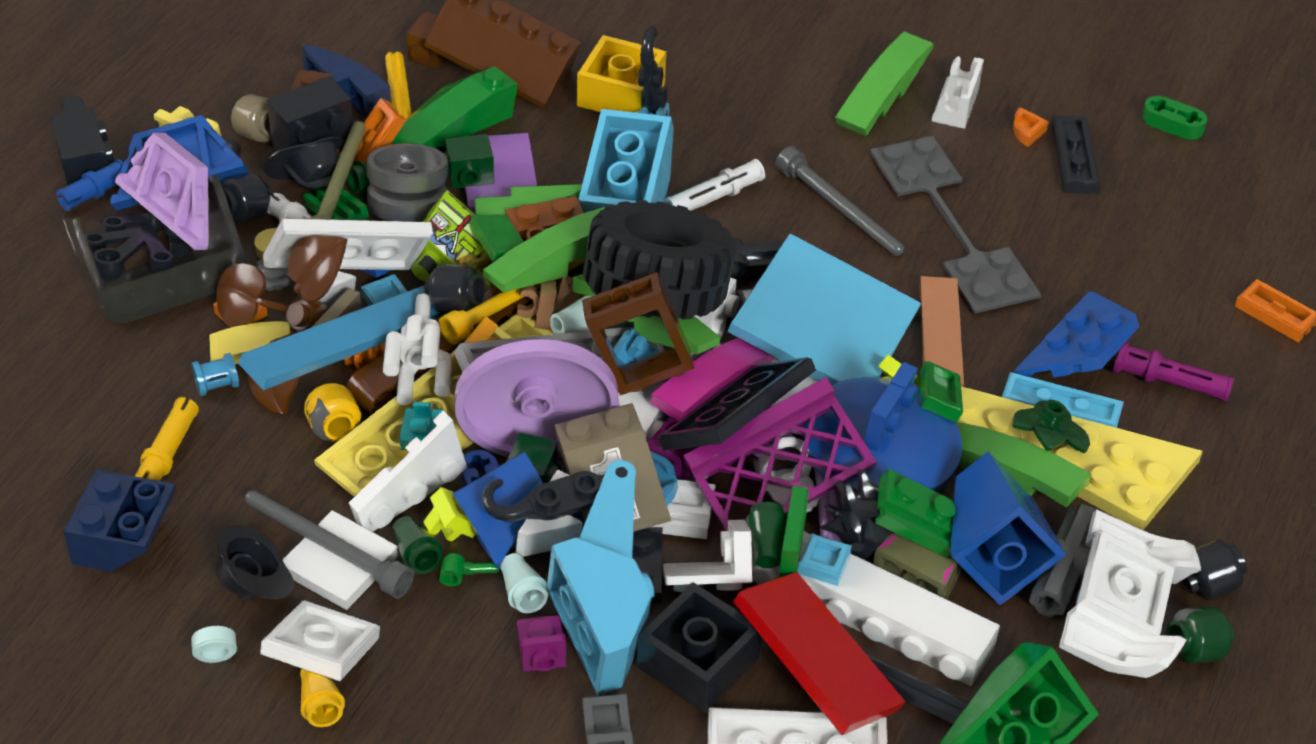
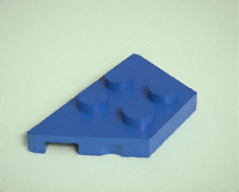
M202 115L134 134L128 149L129 156L124 161L120 173H128L133 167L130 160L137 152L143 149L144 143L153 133H166L208 167V184L248 173V168L224 139L217 134L209 122ZM121 187L117 194H112L110 199L111 205L116 211L140 204Z
M1089 291L1014 371L1016 374L1031 377L1034 373L1051 370L1052 376L1055 378L1075 372L1102 369L1139 328L1136 314L1095 292Z

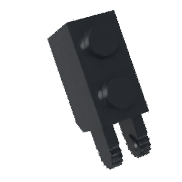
M70 96L63 99L62 108L64 113L57 114L51 120L68 186L82 179V174L90 170L96 172L114 161L110 141L103 143V141H108L104 121H96L93 107L85 109L83 100L79 96Z

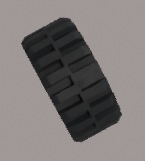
M637 200L634 203L623 201L619 202L616 206L613 204L606 206L592 219L583 275L591 291L597 295L657 272L677 318L686 320L692 319L695 315L703 317L711 311L714 312L723 304L727 297L736 253V244L726 227H722L721 223L716 219L707 218L706 214L702 212H694L688 210V207L667 205L666 202L659 201L657 203H650L647 200ZM658 309L640 315L650 318L651 316L661 317Z

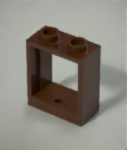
M657 272L582 300L585 322L603 361L609 366L616 378L620 396L630 392L642 391L651 384L673 376L679 377L686 371L695 369L690 346ZM658 309L674 348L621 367L604 329Z

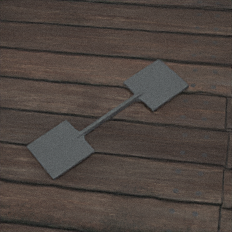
M933 136L870 149L871 156L897 196L920 191L927 192L968 253L966 257L943 262V267L950 278H958V290L974 314L1041 298V293L1009 247L988 252H982L974 248L937 192L939 187L962 182V178Z

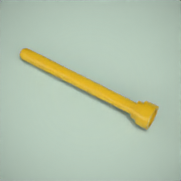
M585 258L569 262L568 272L583 264ZM540 283L531 286H534L536 289H539ZM520 289L508 292L502 291L467 312L464 310H453L439 318L440 332L447 342L456 345L468 338L470 332L474 329V325L481 322L486 316L489 317L524 296H520Z

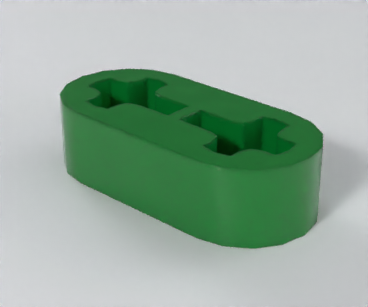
M1163 96L1149 97L1145 101L1142 113V120L1147 125L1188 140H1196L1203 136L1208 119L1203 111Z

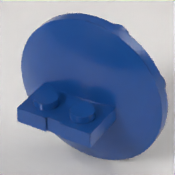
M903 362L892 379L861 377L833 384L835 397L877 462L875 467L866 471L871 482L879 486L880 477L888 469L910 478L937 493L951 481L957 471L962 455L961 434L955 422L921 408L919 386L914 385L917 367ZM830 410L817 417L813 430L836 435L839 421L833 411ZM810 422L804 424L802 427L808 429ZM843 429L841 437L849 439L848 435ZM811 438L808 447V457L829 462L834 443ZM839 445L834 464L852 467L863 461L855 448ZM814 467V469L823 478H825L827 470ZM832 471L830 478L838 475L839 473ZM859 476L847 482L850 483L855 491L858 488Z

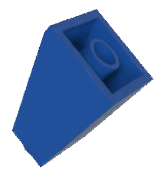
M989 451L956 476L954 496L956 512L953 516L950 553L953 559L1001 605L1067 554L1034 499Z

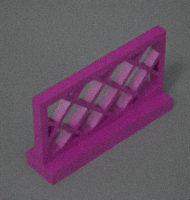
M827 377L763 411L722 444L700 446L684 455L685 467L693 481H696L725 531H728V520L732 504L751 508L753 505L763 502L768 484L791 489L788 502L782 505L784 513L788 515L793 485L808 487L809 504L836 489L835 483L838 480L846 483L859 476L858 469H863L866 472L875 467L877 463L835 397L834 389ZM832 410L839 421L837 434L832 435L813 430L816 418ZM810 422L808 429L801 427L802 425ZM843 429L848 435L849 439L841 437ZM788 433L806 436L801 455L778 450L781 437ZM811 438L834 443L829 462L806 457ZM774 442L773 448L765 447L766 445ZM839 445L855 448L863 461L852 467L834 464ZM754 452L769 455L770 458L765 475L743 470L746 456ZM776 457L798 463L793 482L771 477ZM739 461L737 468L730 466L735 462ZM803 465L827 470L824 482L816 487L799 484ZM832 471L839 473L838 475L830 478ZM717 472L735 475L729 495L712 491L706 479ZM740 477L763 482L757 502L735 496ZM718 500L727 502L725 511Z

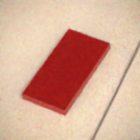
M798 572L740 591L734 599L735 605L841 735L898 712L905 703V700Z

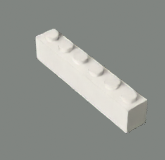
M803 532L799 561L811 534ZM751 545L752 579L758 584H763L780 578V565L774 568H761L756 565L753 545ZM852 554L838 586L800 575L840 623L865 634L873 641L882 642L902 652L912 660L920 661L942 672L950 679L959 680L972 687L994 652L1000 625Z

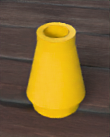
M302 668L300 671L302 680V716L315 727H328L335 724L343 714L345 706L344 697L331 678Z

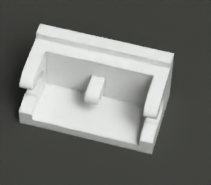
M960 57L954 59L950 76H947L932 122L965 129L979 90L984 59L975 57L969 72H964L959 68L961 63Z

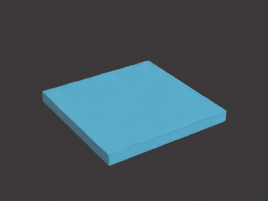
M789 234L731 322L727 332L781 361L805 357L812 358L816 371L810 376L818 381L827 377L831 385L853 378H880L882 371L878 367L887 355L892 357L921 303L804 240Z

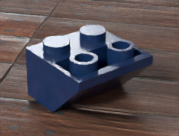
M96 469L64 530L71 563L112 572L146 553L176 491V485Z

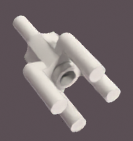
M427 294L416 296L414 315L408 317L407 323L401 327V333L392 331L386 336L383 372L390 377L398 374L396 401L400 405H409L412 402L414 375L418 369L436 368L435 394L439 397H446L450 394L452 356L448 352L439 349L440 325L436 320L430 319L431 302Z

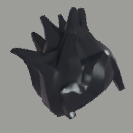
M858 469L857 491L851 487L850 483H843L841 480L835 483L842 508L825 505L824 508L832 515L834 520L820 526V529L839 536L843 543L852 546L851 554L865 560L893 532L876 524V518L880 515V510L877 509L879 486L870 481L863 469Z

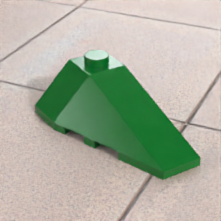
M492 67L444 86L406 118L407 121L391 144L409 143L439 148L445 145V139L468 136L510 119L513 115L518 83L498 68Z
M1023 642L991 673L939 744H1069L1099 713L1053 647Z

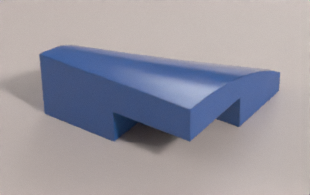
M525 452L453 493L455 502L476 532L478 541L496 568L500 567L506 554L518 538V531L526 519L513 522L496 520L484 509L482 494L484 488L490 482L502 479L504 482L503 486L494 492L493 498L501 506H510L522 500L533 488L543 484Z

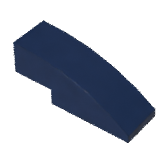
M312 45L302 47L304 71L333 74V80L351 98V105L365 120L380 98L391 103L390 86L365 66L323 48Z

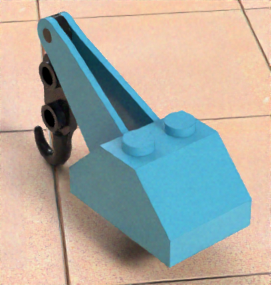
M650 26L645 31L640 54L641 66L638 75V85L644 87L642 103L645 107L637 113L601 109L578 199L583 212H589L611 204L616 206L619 202L623 201L634 203L637 200H647L650 203H657V201L664 202L671 174L674 128L672 118L669 116V103H666L667 87H662L663 67H658L654 58L653 43L654 37L657 36V29L653 26Z
M616 460L607 467L603 475H597L590 471L574 473L536 486L522 500L510 506H501L494 501V492L503 486L504 483L502 479L494 480L484 488L482 503L486 512L496 520L504 522L522 519L550 521L591 508L579 538L575 537L552 545L547 591L597 695L599 696L621 688L637 653L638 635L645 629L647 619L650 618L649 607L651 598L654 597V588L647 573L640 572L635 560L632 558L635 467L628 461Z

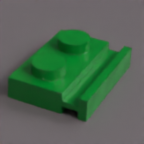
M888 469L879 480L877 509L880 510V515L876 518V524L947 558L951 554L953 516L956 512L954 501Z

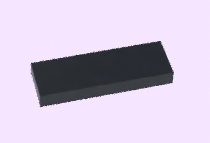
M1053 116L1051 128L1063 193L1098 194L1100 180L1087 117Z

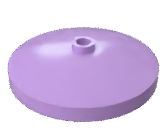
M548 339L516 341L496 347L482 354L463 371L455 389L456 418L463 432L482 448L505 457H509L519 433L558 441L555 424L619 407L616 378L609 366L600 357L578 345ZM558 445V457H561L560 449H559V445Z

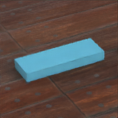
M1012 372L1009 374L1002 395L1003 398L1033 406L1039 401L1056 400L1067 408L1071 416L1115 428L1118 426L1124 403L1116 399Z

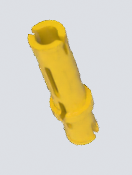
M180 397L175 400L173 408L152 446L145 449L140 457L141 466L135 477L160 481L163 476L169 474L173 466L172 458L193 419L199 412V407L193 400L189 399L184 410L181 408L186 398Z

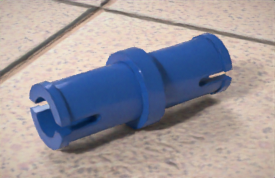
M117 159L96 172L90 170L82 174V179L63 189L57 190L56 195L59 197L60 205L66 211H70L91 198L98 199L104 196L106 190L117 185L115 179L120 173L124 162Z

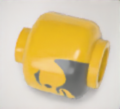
M337 383L323 384L315 388L305 401L304 413L313 433L321 440L338 442L360 425V409L351 391L343 385Z

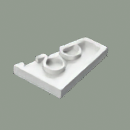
M444 410L433 420L437 426L422 441L415 437L405 447L409 452L395 468H384L349 502L358 525L371 532L388 525L394 517L412 505L419 504L427 495L443 484L453 481L461 472L467 469L453 420Z

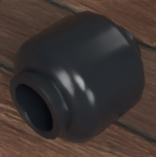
M245 173L224 179L219 186L215 196L216 206L221 215L234 223H244L262 218L267 214L272 191L270 186L255 173Z
M441 264L433 270L431 277L426 279L424 291L425 294L429 295L432 307L438 313L447 314L453 310H464L467 312L481 304L484 299L485 285L482 276L478 275L477 271L470 265Z
M1215 539L1195 548L1200 561L1201 571L1193 573L1182 580L1190 594L1198 592L1202 598L1211 601L1242 586L1243 574L1247 573V566L1242 554L1233 543L1226 544L1220 539Z

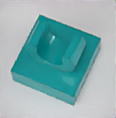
M413 402V408H406L399 438L401 450H407L405 447L415 437L422 441L437 426L433 420L443 410L432 409L431 404L427 402Z

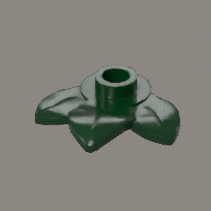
M1039 401L1035 404L1034 408L1021 409L1013 416V428L1033 431L1047 451H1051L1065 442L1082 453H1086L1090 446V439L1086 431L1072 421L1071 414L1059 401Z

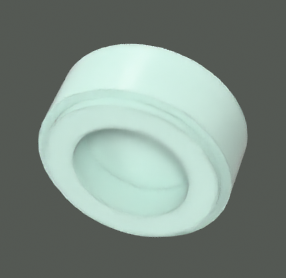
M205 627L196 631L191 638L192 654L202 662H222L231 658L237 651L236 634L227 627Z

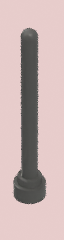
M788 146L779 154L775 166L784 175L802 179L892 255L900 256L904 252V246L901 242L810 169L805 155L795 146Z
M250 490L246 493L245 502L249 506L376 577V583L380 585V590L399 599L409 590L414 579V570L400 561H386L384 563L256 490Z

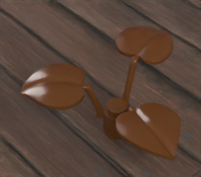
M311 235L297 242L290 254L288 273L291 279L297 282L294 286V291L304 300H298L290 306L260 298L266 287V277L256 266L241 263L229 267L221 275L216 291L217 306L221 318L227 324L234 327L250 324L257 315L258 304L286 312L288 323L298 331L273 339L269 343L311 328L329 309L327 305L321 304L320 299L327 294L337 276L348 240L343 237ZM247 373L248 385L254 397L267 409L279 414H288L289 402L297 387L299 377L263 390Z

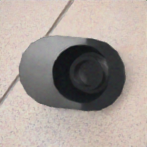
M328 137L315 142L281 149L265 161L264 171L272 179H294L300 186L311 191L326 189L344 147L345 140L340 137Z
M240 525L228 527L221 532L217 541L219 558L216 564V572L219 581L228 591L238 595L243 600H253L256 596L280 599L286 598L293 592L295 586L293 577L283 562L276 546L267 536L253 528Z

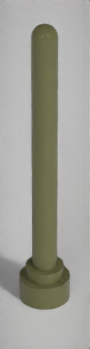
M356 121L352 124L318 213L309 219L331 220L366 130L363 122Z

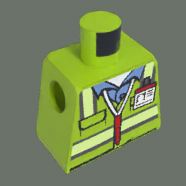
M448 190L435 203L423 221L431 222L433 235L418 259L411 266L413 274L422 281H426L428 277H431L433 270L441 264L471 265L486 253L470 228L472 215L475 214Z

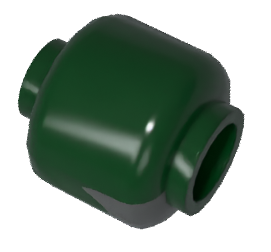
M1212 606L1179 610L1168 624L1166 630L1167 636H1181L1186 639L1177 657L1187 664L1221 661L1229 653L1231 644L1234 641L1232 624L1221 610Z

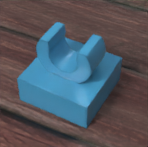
M634 328L625 331L613 348L621 367L661 352L655 350L646 341L647 339L641 336Z

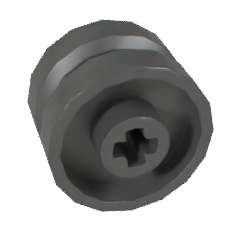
M409 143L391 144L371 152L367 158V177L370 181L367 189V206L370 212L388 221L423 222L431 208L447 191L444 183L448 174V160L445 154L433 147Z

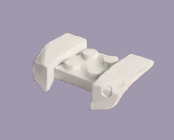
M1095 510L1092 514L1085 545L1091 549L1077 605L1067 613L1059 648L1108 672L1148 678L1166 669L1186 642V639L1181 636H1160L1171 583L1177 584L1191 574L1201 571L1200 561L1194 545L1186 541L1168 539L1145 532L1104 512Z

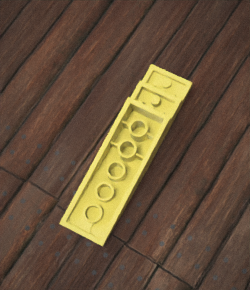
M515 314L500 327H497L490 338L500 340L555 333L551 327L550 330L535 328L534 316L524 318ZM454 351L450 354V355L452 356V358H453L454 355H455V354H454ZM452 359L451 389L448 396L439 397L435 394L436 368L433 367L414 382L412 402L409 405H400L396 401V397H394L314 460L315 465L355 497L384 468H395L408 454V450H401L399 438L405 409L413 408V402H427L431 404L432 409L445 410L446 414L453 420L462 451L475 443L463 432L456 418L455 389L462 374L458 362Z

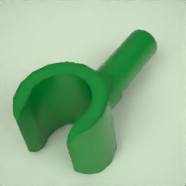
M450 553L443 559L439 582L445 586L454 587L462 582L463 574L499 573V568H496L493 563L465 562L461 555Z

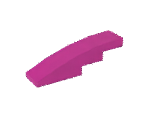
M740 338L728 341L693 361L695 369L686 371L679 377L673 376L652 393L651 405L680 421L753 365L771 363L776 358Z

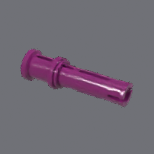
M1126 341L1120 348L1113 372L1117 374L1120 371L1143 377L1144 382L1154 383L1155 379L1188 390L1223 399L1226 402L1234 382L1233 377L1223 376L1164 358L1160 350L1154 349L1150 352L1130 346L1129 341Z

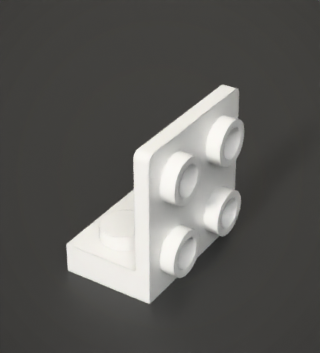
M728 520V531H721V556L724 557V562L662 564V572L665 584L674 585V591L684 592L693 582L698 586L699 584H716V589L739 590L742 589V583H752L751 530L745 520Z

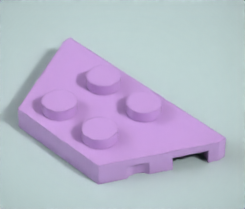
M153 133L144 143L143 149L137 152L130 160L133 167L128 173H119L115 183L194 250H207L209 245L208 167L166 133Z

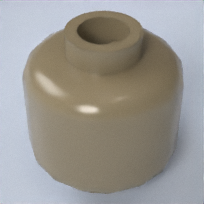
M248 94L236 102L232 110L231 122L233 129L238 135L259 143L272 141L267 105L269 98Z

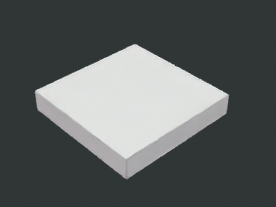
M333 510L318 524V526L384 563L386 561L393 562L399 556L397 545ZM304 538L283 559L294 581L345 610L376 580V577L307 538Z
M302 601L262 640L261 654L341 681L379 639L380 626L307 601Z

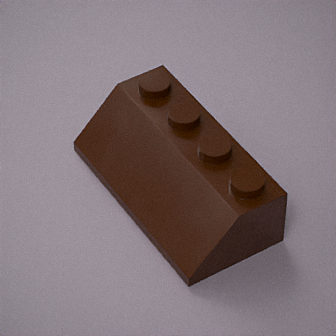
M446 0L424 46L476 74L492 67L498 68L518 83L516 95L544 109L571 71L581 42L501 0Z

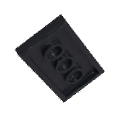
M805 357L753 365L663 432L658 438L663 451L722 444L815 372L816 368L812 358Z

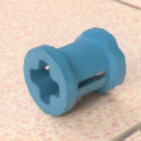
M231 353L224 354L222 359L200 364L198 361L191 362L194 380L200 396L207 395L208 390L231 385L233 388L239 387L238 374Z

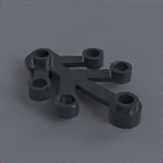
M149 211L136 215L105 217L102 220L103 233L90 232L83 236L84 251L88 254H93L94 272L98 274V278L104 281L119 279L121 273L125 270V262L144 245L150 253V268L157 273H167L173 270V255L186 256L191 253V246ZM142 226L139 228L125 229L127 227ZM159 231H165L168 235L169 251H166L157 235ZM124 242L117 249L106 247L107 244Z

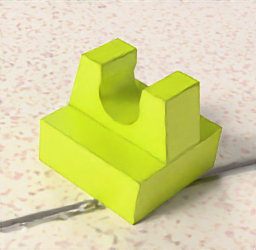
M440 487L430 497L434 508L423 521L428 532L436 535L442 530L446 540L451 542L461 534L473 538L476 532L455 502L453 496L455 492Z

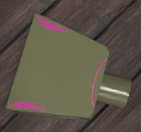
M894 532L875 550L873 565L946 600L963 569L953 559L951 554L945 558Z

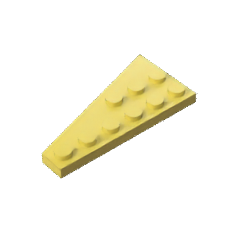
M961 386L963 414L958 422L985 427L1019 438L1044 449L1033 431L1019 430L1012 426L1014 414L1021 409L1034 408L1033 405ZM1072 416V421L1082 427L1089 436L1090 446L1087 452H1079L1066 442L1049 451L1091 473L1089 485L1078 495L1079 498L1141 530L1146 528L1200 462L1203 451L1074 416Z

